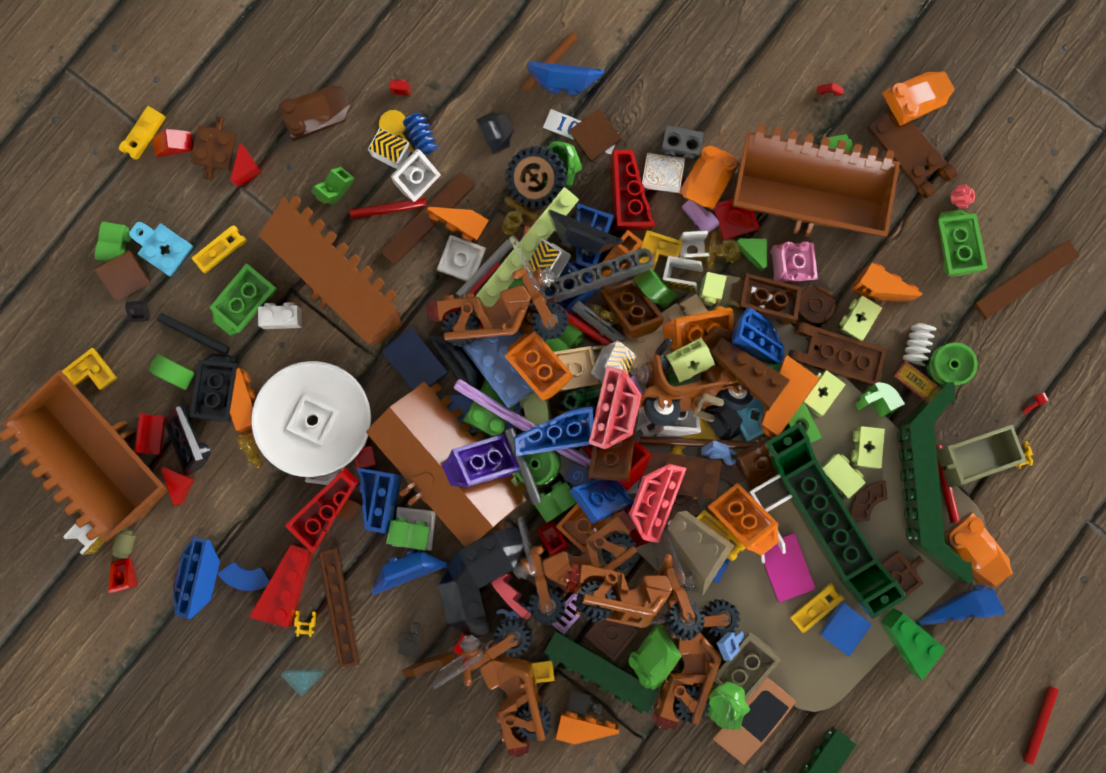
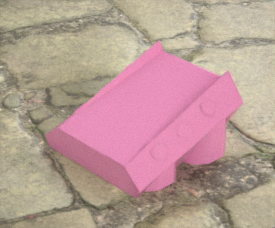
M785 242L781 245H773L770 253L772 254L773 279L775 281L817 280L813 242L796 244Z

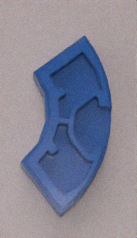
M233 562L217 573L225 583L239 590H259L267 587L270 582V578L263 567L256 570H246L241 568L236 562Z

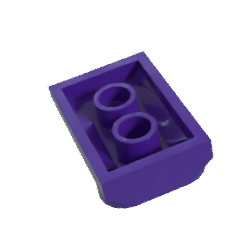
M504 434L452 449L449 457L442 465L450 485L470 487L496 478H506L520 469Z

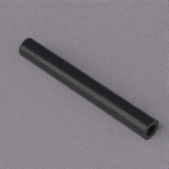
M160 313L157 318L158 322L225 356L230 350L229 346L163 313Z

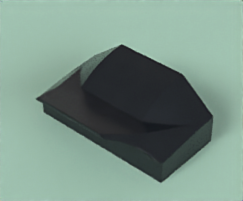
M492 112L476 119L493 155L510 147V138L514 129L506 113L496 114Z
M723 404V406L712 405L704 411L715 417L713 422H707L720 440H732L740 434V426L743 420L736 410L730 409Z

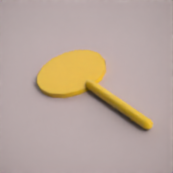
M397 110L385 112L379 120V127L397 137L400 136L409 143L403 135L406 130V126L403 125L405 115ZM409 143L408 148L411 150L412 153H414V148Z

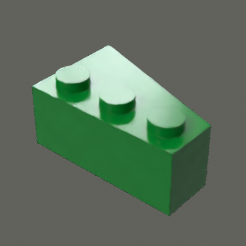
M892 608L881 622L892 643L895 644L900 652L901 658L906 662L910 673L923 680L945 652L946 648L907 615L895 608Z

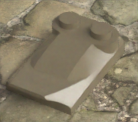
M748 633L745 639L738 645L740 651L731 661H724L719 667L712 685L714 689L726 682L735 683L744 689L745 701L781 661V658L768 645L751 633Z

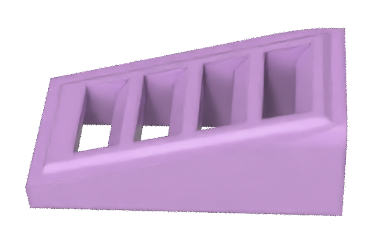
M573 592L565 601L566 607L569 605L576 611L577 607L571 602L573 599L577 600L578 594ZM566 607L564 612L572 619L568 621L562 616L561 620L567 625L563 627L559 622L552 623L562 634H565L580 617L578 614L573 615Z

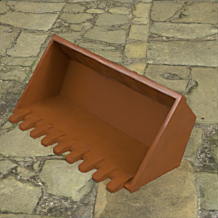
M758 124L756 133L747 131L736 173L732 207L790 218L796 221L793 234H798L802 222L807 223L804 233L808 237L813 225H824L878 237L888 236L900 162L893 161L894 151L887 150L884 159L876 158L878 154L877 147H871L868 155H862L861 144H854L852 152L844 151L846 141L839 140L836 149L828 148L830 144V138L823 137L820 146L813 145V134H806L803 143L796 141L798 132L794 130L790 131L788 139L780 138L782 129L779 127L774 128L772 136L764 135L766 125Z
M293 196L290 202L282 197L278 207L259 236L314 290L311 297L316 299L320 296L322 300L319 305L324 308L328 304L368 344H379L394 330H398L402 324L398 310L392 304L397 296L393 290H389L385 296L382 295L379 291L384 286V281L378 278L372 285L368 281L372 274V269L366 266L360 273L356 269L360 258L355 254L348 261L344 257L349 249L345 243H341L336 249L332 245L337 237L333 231H329L326 237H324L320 233L325 226L321 219H318L312 226L308 222L313 214L312 210L307 207L301 214L297 211L301 203L298 196Z
M61 370L56 372L1 424L5 429L0 433L1 441L13 438L16 442L10 446L9 450L14 454L24 450L27 455L22 457L20 462L24 466L32 462L38 466L32 470V476L38 478L45 474L49 479L42 484V487L48 491L56 486L60 491L53 497L55 502L60 503L67 499L71 504L64 509V512L67 515H71L78 511L81 517L76 520L75 524L81 528L89 523L93 528L86 534L89 540H93L98 536L105 542L110 540L115 534L143 518L168 492L162 482L128 446L126 441L135 435V431L132 429L121 435L118 433L128 423L124 420L112 426Z
M422 382L412 392L390 406L366 433L406 478L409 485L399 494L403 497L414 489L417 495L410 498L408 504L411 506L419 499H422L433 509L463 546L466 547L489 534L527 499L523 496L522 492L527 488L523 482L515 486L511 482L514 478L513 474L506 478H496L470 487L450 485L442 465L449 457L451 450L482 441L484 436L479 432L472 437L468 432L472 427L466 423L461 424L457 420L463 414L460 408L450 412L447 406L452 402V399L449 396H445L441 400L437 397L436 394L442 389L438 383L429 387L425 382Z

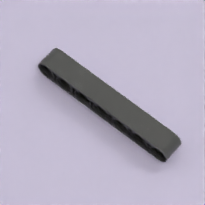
M639 249L545 282V284H542V288L539 287L547 303H557L646 272L654 265L653 256L648 249ZM642 257L649 258L648 262L641 263L639 262V260ZM624 263L630 264L627 270L621 269ZM605 270L612 271L609 276L602 275ZM587 276H592L593 280L591 282H583ZM568 283H574L572 289H565ZM550 289L556 290L554 295L547 296V292ZM534 302L529 304V309H537Z

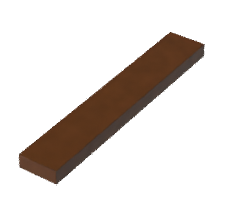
M461 172L380 252L395 266L440 222V220L436 222L428 217L429 214L426 212L428 207L453 209L475 187V184Z
M1068 240L974 305L986 320L1080 255Z
M339 548L320 551L318 553L339 668L343 669L360 665Z

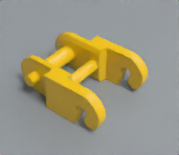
M1028 441L1023 442L1024 456L1027 462L1016 465L1017 469H1021V466L1025 464L1033 465V459H1031L1033 453L1031 447L1027 446L1029 444Z
M296 611L294 626L297 627V630H295L297 637L300 634H309V637L314 634L312 628L316 624V612H312L313 618L311 622L305 623L299 621L300 612ZM301 625L309 626V630H300Z

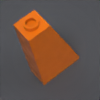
M788 355L781 360L777 372L788 378L789 382L770 410L764 409L759 424L762 432L770 438L779 435L820 379Z

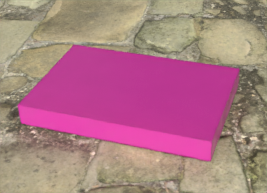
M795 533L782 537L786 553L783 554L778 544H776L764 554L765 563L763 564L778 602L816 589Z

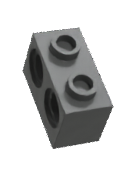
M666 125L661 153H665V156H681L688 161L698 160L704 132ZM668 140H675L677 145L671 146ZM693 143L696 148L691 150L686 144Z

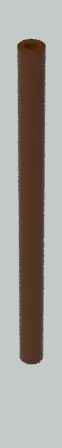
M639 436V444L703 447L713 441L712 439ZM715 440L729 445V448L747 449L757 443V441Z

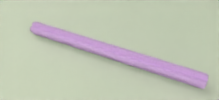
M461 379L454 385L455 390L524 432L536 427L533 423ZM573 448L555 450L584 468H588L591 459Z

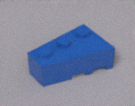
M577 203V221L609 233L613 215ZM576 246L577 267L582 270L598 264L601 253H591L589 256L579 252L580 248Z
M357 468L361 483L360 493H362L363 499L362 509L365 530L388 533L390 521L394 519L401 475Z

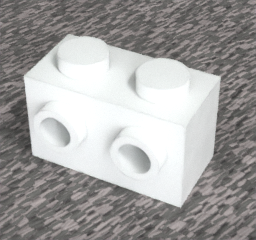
M291 302L283 303V306L265 303L264 307H258V326L262 329L302 328V309Z

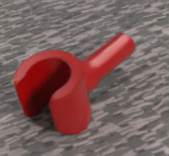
M1040 393L1035 395L1036 402L1027 406L1022 412L1026 414L1033 408L1047 403L1046 394Z

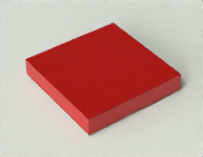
M732 198L718 202L714 210H712L719 222L718 229L722 241L760 229L754 211L732 207Z

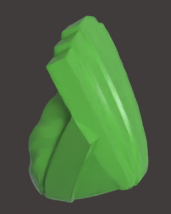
M551 142L546 149H552L554 154L557 153L559 155V160H563V168L566 167L567 170L565 172V176H567V180L564 183L566 184L565 188H571L576 172L582 170L574 146L569 143ZM547 176V180L543 182L545 186H546L547 181H548V176Z
M726 682L712 689L709 695V705L711 708H708L709 714L707 715L721 728L740 730L744 715L750 711L749 706L745 702L744 689L731 682Z

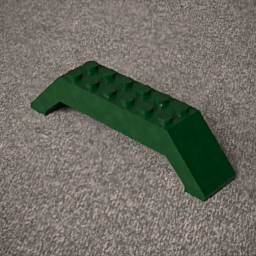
M953 381L937 385L905 419L897 431V440L900 442L901 447L898 455L899 460L902 461L900 477L904 481L902 497L906 502L904 518L908 524L906 538L909 540L910 545L955 581L973 583L971 562L964 561L945 544L934 422L949 403L956 401Z
M801 423L795 424L765 442L775 473L780 475V478H778L780 484L787 494L792 495V498H790L791 502L839 581L871 619L876 618L907 599L897 580L891 576L877 559L820 466L812 449L810 438Z

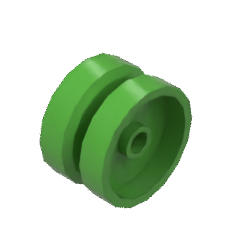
M954 342L934 350L930 354L929 360H927L926 368L929 377L937 385L954 381V386L967 383L974 377L978 362L975 353L970 347L963 343Z
M557 451L524 455L536 485L548 484L555 480L560 473L562 463ZM518 470L515 474L524 483L520 470Z

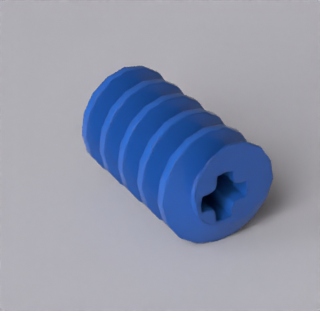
M421 113L412 114L403 120V125L406 126V132L409 133L408 137L412 140V146L415 147L414 151L419 149L424 155H428L439 146L438 144L432 145L436 139L434 137L429 138L433 132L431 130L426 131L430 127L429 124H423L427 121V117H420Z

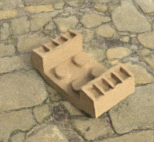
M588 346L554 352L573 374L567 385L558 392L600 384L601 382L591 374V371L602 348L605 346Z

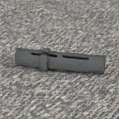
M580 300L572 308L573 312L600 331V335L606 336L612 342L619 341L622 343L625 335L612 327V323H607L581 303Z

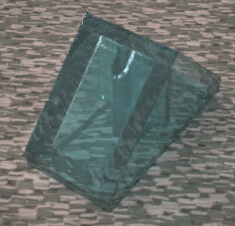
M325 669L285 670L282 672V678L302 697L325 674Z

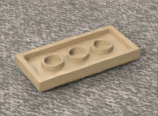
M677 303L661 313L664 317L663 324L675 318L685 316ZM663 324L656 331L636 339H630L625 336L622 344L636 355L629 370L631 376L637 375L642 371L645 363L651 361L656 349L663 343ZM668 348L663 353L664 357L673 352V350Z

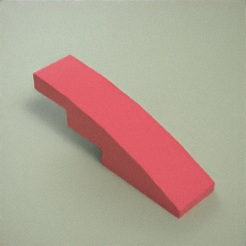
M507 573L491 582L505 602L522 618L528 620L531 612L518 602L522 594L508 584L512 576Z

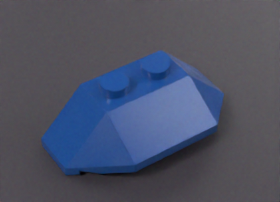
M529 61L526 67L540 86L548 90L549 93L559 94L560 91H563L571 96H578V93H582L604 74V69Z
M747 308L733 328L731 344L759 361L772 364L781 363L784 345L780 342L772 322L752 308Z
M193 536L191 542L182 552L173 589L175 615L191 619L211 601L220 560L210 540Z
M416 549L406 552V557L399 559L398 556L387 560L388 564L383 565L371 591L372 595L444 568L448 563L427 552H417Z

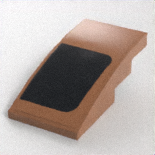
M768 677L763 680L745 701L750 711L744 715L741 729L720 728L713 736L715 742L742 764H745L761 747L796 703L792 696Z

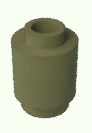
M125 528L115 534L111 548L113 556L128 558L129 554L132 553L136 538L133 530Z

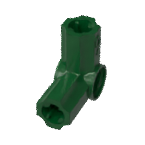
M603 383L584 387L566 394V398L563 400L565 407L573 410L595 405L599 401Z

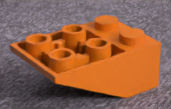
M871 263L864 268L851 288L852 291L870 300L912 302L923 294L918 291V287L903 282L900 276L888 273L878 263Z

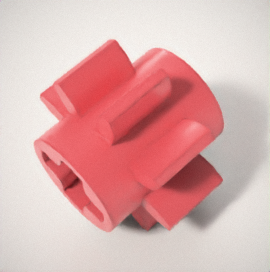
M967 184L957 185V189L951 192V202L953 205L956 204L959 209L968 208V205L974 202V190L967 187Z

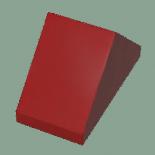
M165 129L153 137L156 157L193 151L192 134L189 131Z
M241 144L238 147L230 179L235 186H240L261 173L248 150Z
M161 468L173 506L182 505L195 479L172 468Z
M553 520L536 530L551 556L569 547Z
M130 557L111 562L108 585L109 594L138 586Z

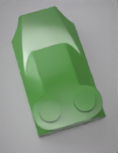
M963 210L941 212L937 223L944 257L943 270L947 276L969 275L987 270L977 215L966 213Z
M246 263L209 307L213 312V322L230 336L240 333L257 314L258 307H263L268 300L272 299L278 288Z
M485 379L479 391L507 407ZM475 401L471 404L462 421L491 438L499 436L504 431L507 423L505 419ZM514 404L513 406H511V407L508 408V409H510L511 411H513L514 408H515V406H516V404Z
M660 622L655 625L640 648L630 654L629 664L637 674L640 683L644 687L654 690L660 688L682 656Z

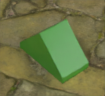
M740 238L737 240L734 246L761 272L767 266V239Z

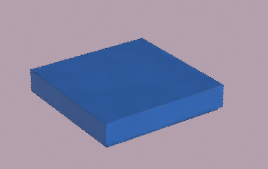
M841 601L818 634L850 657L872 624Z

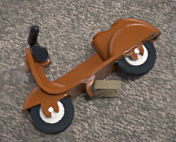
M666 338L656 349L650 362L639 364L635 370L636 378L640 382L646 383L647 387L641 396L639 408H644L646 417L652 423L659 426L673 424L678 419L680 412L693 410V415L697 418L713 422L715 417L700 411L701 408L705 409L706 406L710 405L723 406L724 404L733 410H743L753 400L751 392L744 385L741 386L736 381V377L731 372H727L721 365H713L710 369L704 371L701 375L702 381L676 387L671 386L665 378L669 372L670 362L663 355L673 342L671 338Z

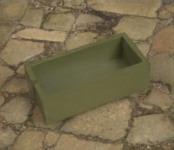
M1013 424L937 449L939 463L941 467L945 466L946 469L943 470L949 488L963 485L1027 462Z

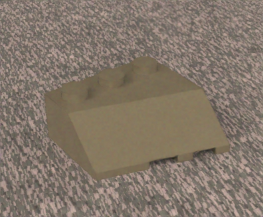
M687 511L677 512L667 530L666 546L699 592L704 595L734 545Z

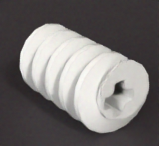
M916 323L911 326V331L913 332L909 334V338L912 340L907 341L909 347L905 348L907 355L903 356V360L911 364L926 366L922 361L929 360V358L924 353L931 352L926 346L933 345L928 339L935 337L930 334V331H936V328L927 324Z

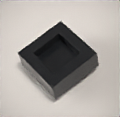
M146 301L126 302L125 309L129 322L149 321L150 313Z

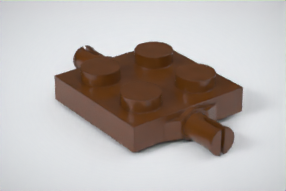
M216 117L215 127L198 125L190 162L206 168L203 178L205 180H212L213 170L222 169L230 171L237 133L222 129L225 120L223 117Z
M896 551L881 563L891 576L897 580L906 596L924 584L915 569L925 562L920 555L910 562L904 558L900 551Z

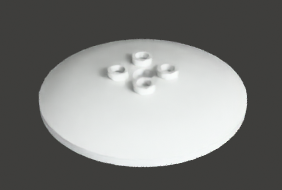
M318 361L293 364L273 375L260 390L252 411V430L255 441L263 455L280 470L299 477H321L337 472L347 466L364 447L368 438L366 431L371 426L369 402L357 380L348 372L335 365ZM310 416L318 417L316 425L311 426L307 423Z

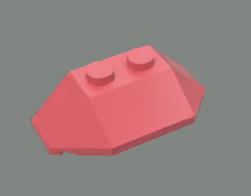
M611 366L606 367L589 440L591 445L608 449L633 434L642 395L625 370Z
M668 464L643 476L629 513L643 540L659 543L687 468Z

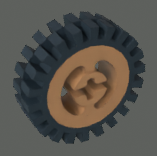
M543 146L529 147L512 157L513 160L508 163L509 169H506V174H508L506 182H509L507 188L512 190V197H517V202H523L524 206L530 205L531 208L543 207L552 203L561 190L566 187L564 183L567 180V176H565L567 170L566 167L563 168L562 164L564 162L559 160V155L557 153L554 154L552 149H546ZM536 163L540 165V167L531 169V172L526 173V169L530 164ZM536 173L539 175V176L537 177L538 180H535V179H534L535 176H536V175H535ZM548 176L547 184L543 190L533 189V187L543 184L542 182L546 181Z

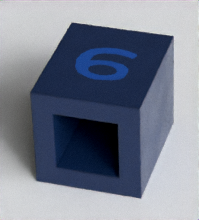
M572 462L564 481L578 486L593 479L589 478L588 469Z

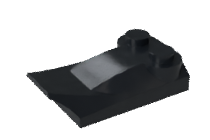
M211 354L206 359L198 361L190 418L214 422H230L232 418L230 408L236 371L238 369L234 356Z
M182 399L178 407H175L166 420L165 425L183 473L188 475L201 469L208 461L211 452L208 445L200 442L195 430L189 423L185 401Z

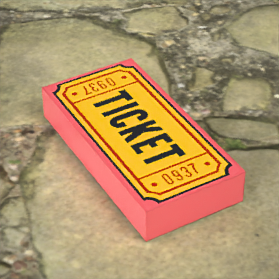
M907 361L902 364L893 376L922 400L937 386V384Z

